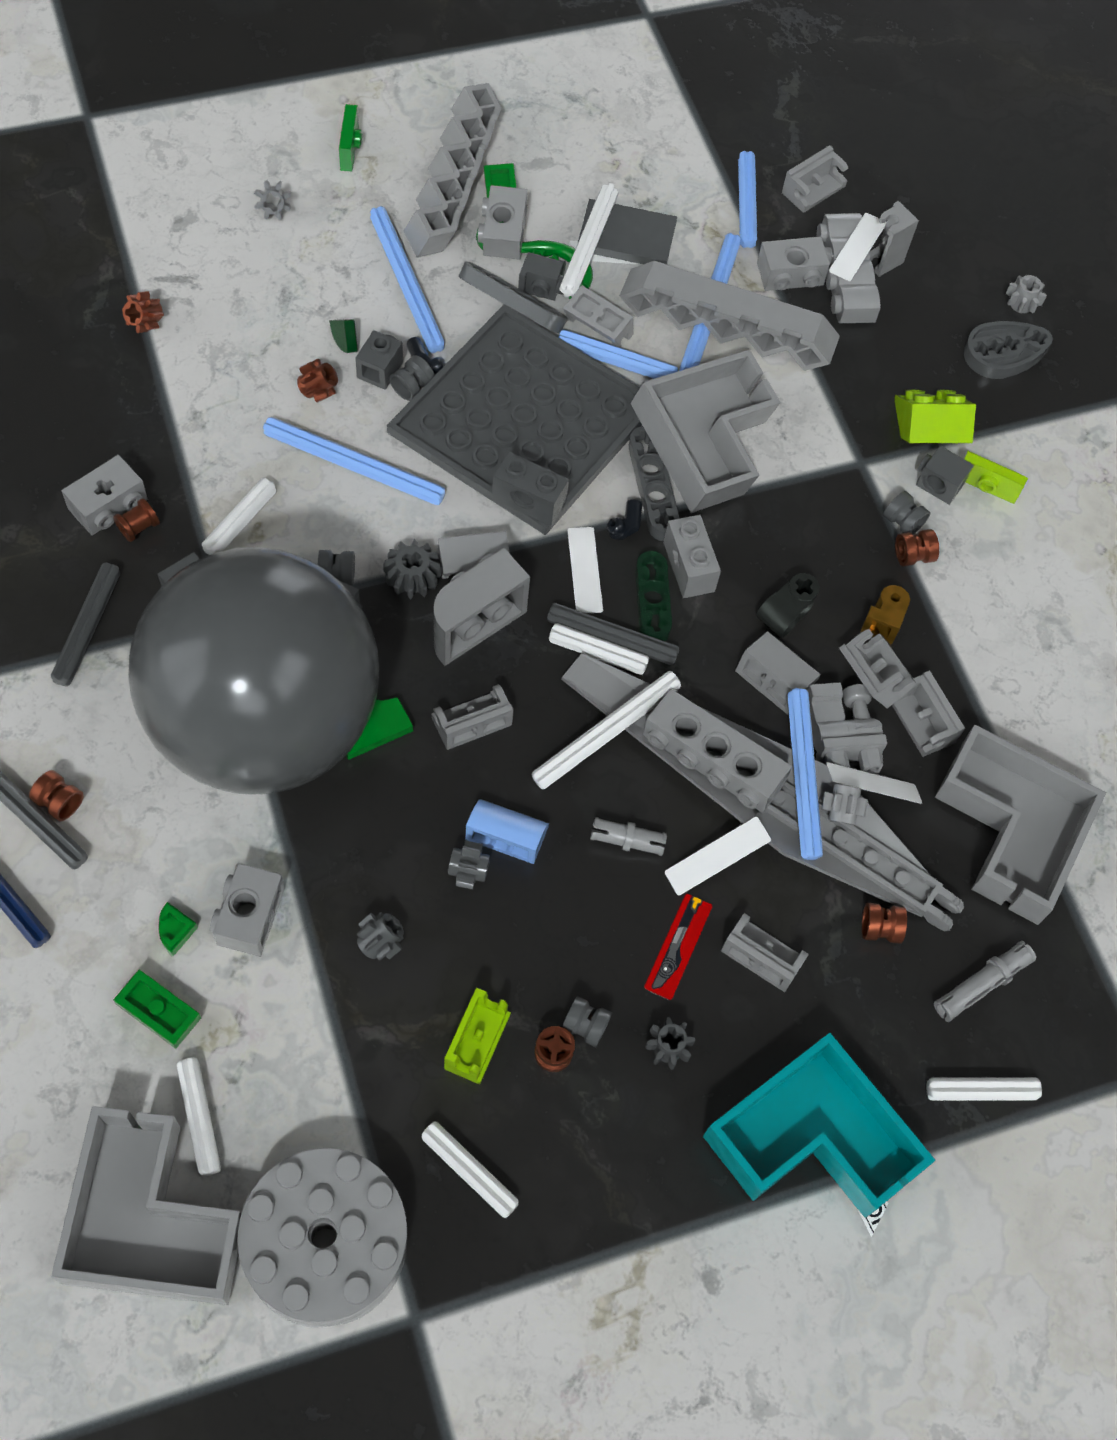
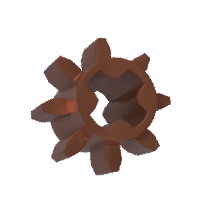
M149 291L127 295L128 302L122 308L126 325L136 326L137 333L158 329L159 324L157 322L164 316L162 306L159 303L160 299H150Z
M316 359L299 367L302 375L298 377L297 384L305 397H314L315 401L319 402L336 394L333 386L337 385L338 376L330 364H321L320 359Z

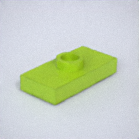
M968 451L964 460L974 466L966 483L979 488L985 493H990L1015 504L1028 477Z

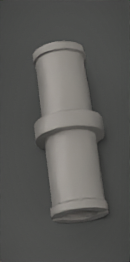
M595 817L593 822L594 828L606 830L607 832L592 829L590 840L622 846L621 849L624 851H630V848L658 854L659 856L663 855V845L651 843L650 841L666 844L667 833L635 827L633 822H627V825Z

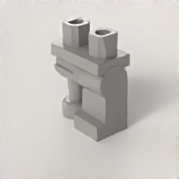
M841 683L810 685L808 692L813 744L817 751V761L825 765L829 762L849 768V762L859 761L861 771L872 774L880 773L883 767L882 753L887 745L886 735L883 734L881 722L870 717L867 704L871 702L872 696L864 684L851 685L842 690ZM842 697L844 704L852 708L853 719L845 720Z

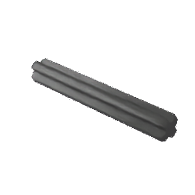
M103 563L96 575L51 673L53 682L58 685L69 686L75 676L119 579V567L115 564Z
M553 603L548 612L547 620L550 623L562 624L642 653L651 659L668 665H674L677 660L679 647L557 603Z
M0 771V801L71 869H78L88 859L86 852Z

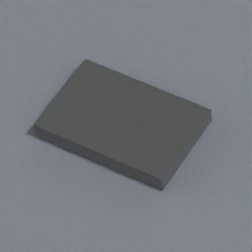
M589 199L579 239L596 200ZM614 204L594 254L639 264H646L651 261L667 264L677 216Z

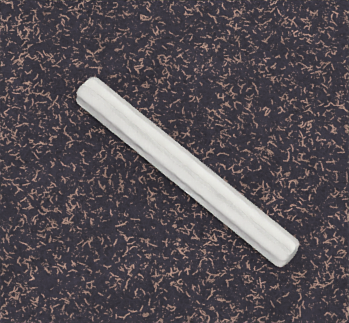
M609 183V185L604 184L601 187L559 288L564 293L563 296L565 298L573 296L580 288L618 196V190L614 188L615 185L613 183Z
M667 671L535 769L531 774L535 783L541 789H546L656 707L670 689L674 691L679 690L681 682L672 671Z

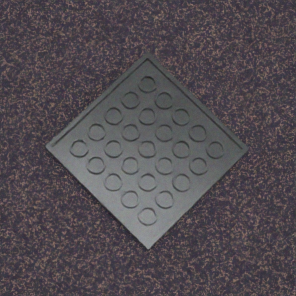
M503 304L387 424V433L546 536L629 441L632 431L642 426L630 404L640 387ZM508 452L569 479L567 502L552 527L492 499L493 475Z

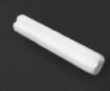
M266 478L260 479L202 542L203 551L209 555L223 551L276 493L274 483Z
M559 623L554 624L549 635L551 643L587 654L595 659L639 675L644 674L649 662L647 655Z
M190 1057L177 1062V1070L198 1172L201 1176H210L221 1171V1164L200 1064L196 1057Z
M932 1077L926 1083L927 1097L932 1101L1037 1100L1042 1096L1041 1082L1036 1077Z
M434 1121L423 1131L422 1140L502 1217H508L516 1209L519 1203L518 1199L438 1122Z

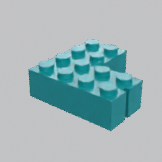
M828 1033L711 1124L703 1135V1138L752 1201L756 1200L811 1154H814L864 1218L876 1211L936 1161L831 1033Z

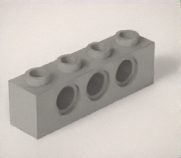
M672 689L668 691L646 719L643 736L647 737L650 744L660 750L665 749L670 752L686 768L696 769L705 775L715 787L725 788L736 795L738 800L748 808H755L764 813L788 779L792 768L790 764ZM687 731L692 736L684 737L678 734L677 732ZM716 750L722 756H712L707 751ZM737 770H748L752 776H743Z

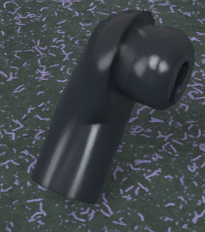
M412 337L407 341V349L411 357L417 355L423 358L432 368L434 375L443 368L440 358L430 360L420 338Z

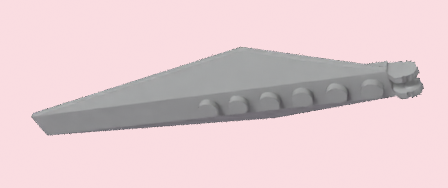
M584 653L580 654L561 679L607 716L650 685ZM656 707L625 729L743 824L754 817H758L771 838L768 844L782 855L895 906L905 907L908 912L917 916H924L928 923L944 932L950 931L953 926V920L931 904L934 898L940 906L951 911V913H961L964 909V902L942 887L944 884L928 873L869 804H867L866 816H857L856 825L828 820L830 811L822 810L824 792L833 793L834 784L839 783L832 781L827 765L815 760L823 856L817 860H805L801 857L792 749L704 709L792 766L786 783L765 812L762 813L755 808L751 809L744 806L736 795L725 788L715 787L705 775L696 769L686 768L670 752L665 749L660 750L650 744L647 737L643 735L646 719ZM687 731L677 732L678 734L684 737L692 736ZM716 750L707 751L712 756H722ZM737 770L743 776H752L748 770Z

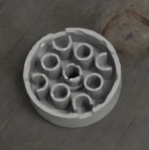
M320 1148L292 1155L271 1168L258 1181L245 1202L239 1220L237 1241L241 1266L251 1287L260 1299L273 1312L290 1322L318 1328L344 1325L355 1321L372 1311L385 1299L397 1282L404 1266L407 1253V1222L399 1193L391 1180L378 1166L350 1151ZM321 1229L334 1230L336 1234L334 1243L327 1248H317L313 1244L315 1233Z

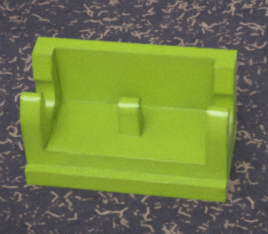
M476 987L444 1058L445 1070L481 1084L511 1015V1012H508L506 1001L501 999L499 1003L493 1002L488 999L486 991Z

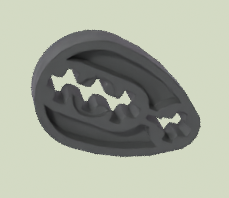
M1015 321L983 323L971 331L964 346V358L969 367L979 375L991 379H1004L1020 374L1036 365L1048 352L1053 338L1047 329L1029 323Z

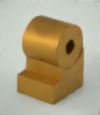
M896 585L885 587L875 607L871 606L860 632L870 629L873 633L872 637L880 633L889 644H893L910 603L908 592Z

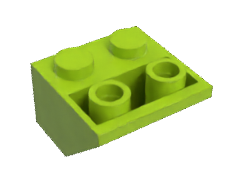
M906 390L905 395H895L900 437L908 443H973L976 404L966 400V395L956 394L954 390H937L936 395L925 394L924 390Z

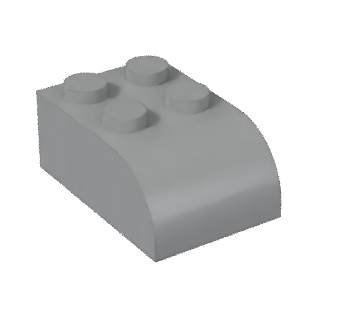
M505 548L495 554H487L479 561L478 565L467 572L461 571L457 573L450 583L445 585L437 594L434 602V649L444 666L527 612L530 576Z

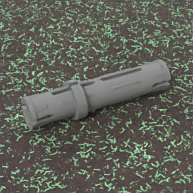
M1020 941L1001 956H993L986 962L987 965L982 970L934 1002L937 1013L941 1018H945V1021H952L953 1018L982 999L993 989L1010 983L1013 980L1012 976L1036 961L1035 952L1030 945H1025L1024 941Z

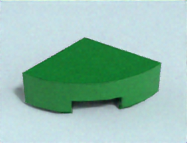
M167 902L159 916V936L167 952L174 956L197 930L198 926L196 922Z

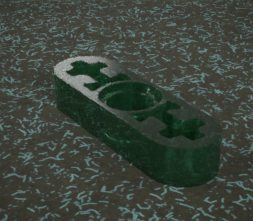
M646 551L639 556L635 570L639 631L642 634L666 641L672 628L667 560L659 552ZM647 564H653L654 569H656L654 580H649L650 572ZM649 591H655L662 596L663 600L660 603L653 604L648 602L644 595ZM657 614L658 627L661 628L659 632L654 631L653 626H651L653 615Z

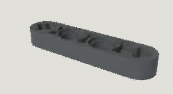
M464 262L459 273V278L546 329L556 333L562 331L568 319L565 315L484 268L471 262Z
M641 426L635 428L630 435L629 453L648 531L654 539L664 541L667 528H664L659 523L660 513L664 512L663 518L666 525L668 521L680 518L668 471L644 427ZM639 440H644L645 444H649L646 454H644L643 444ZM648 464L654 465L658 468L659 472L654 475H648L643 472L642 467ZM654 491L661 492L665 495L666 499L662 502H654L649 498L648 494Z

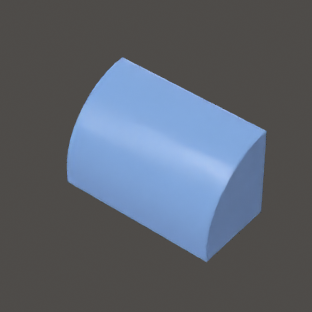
M479 799L466 824L465 840L483 844L487 848L534 864L549 823Z

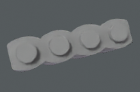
M860 213L825 214L822 224H818L817 237L821 236L830 263L829 269L862 219ZM869 251L851 281L830 273L828 269L826 287L832 292L831 312L836 314L839 324L876 322L880 311V296L875 284V273Z

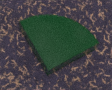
M354 319L329 320L333 338L339 349L345 353L357 352Z

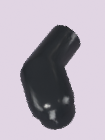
M636 499L628 500L626 502L625 517L622 519L617 517L616 522L613 519L608 521L606 527L611 538L624 540L640 529L641 501Z

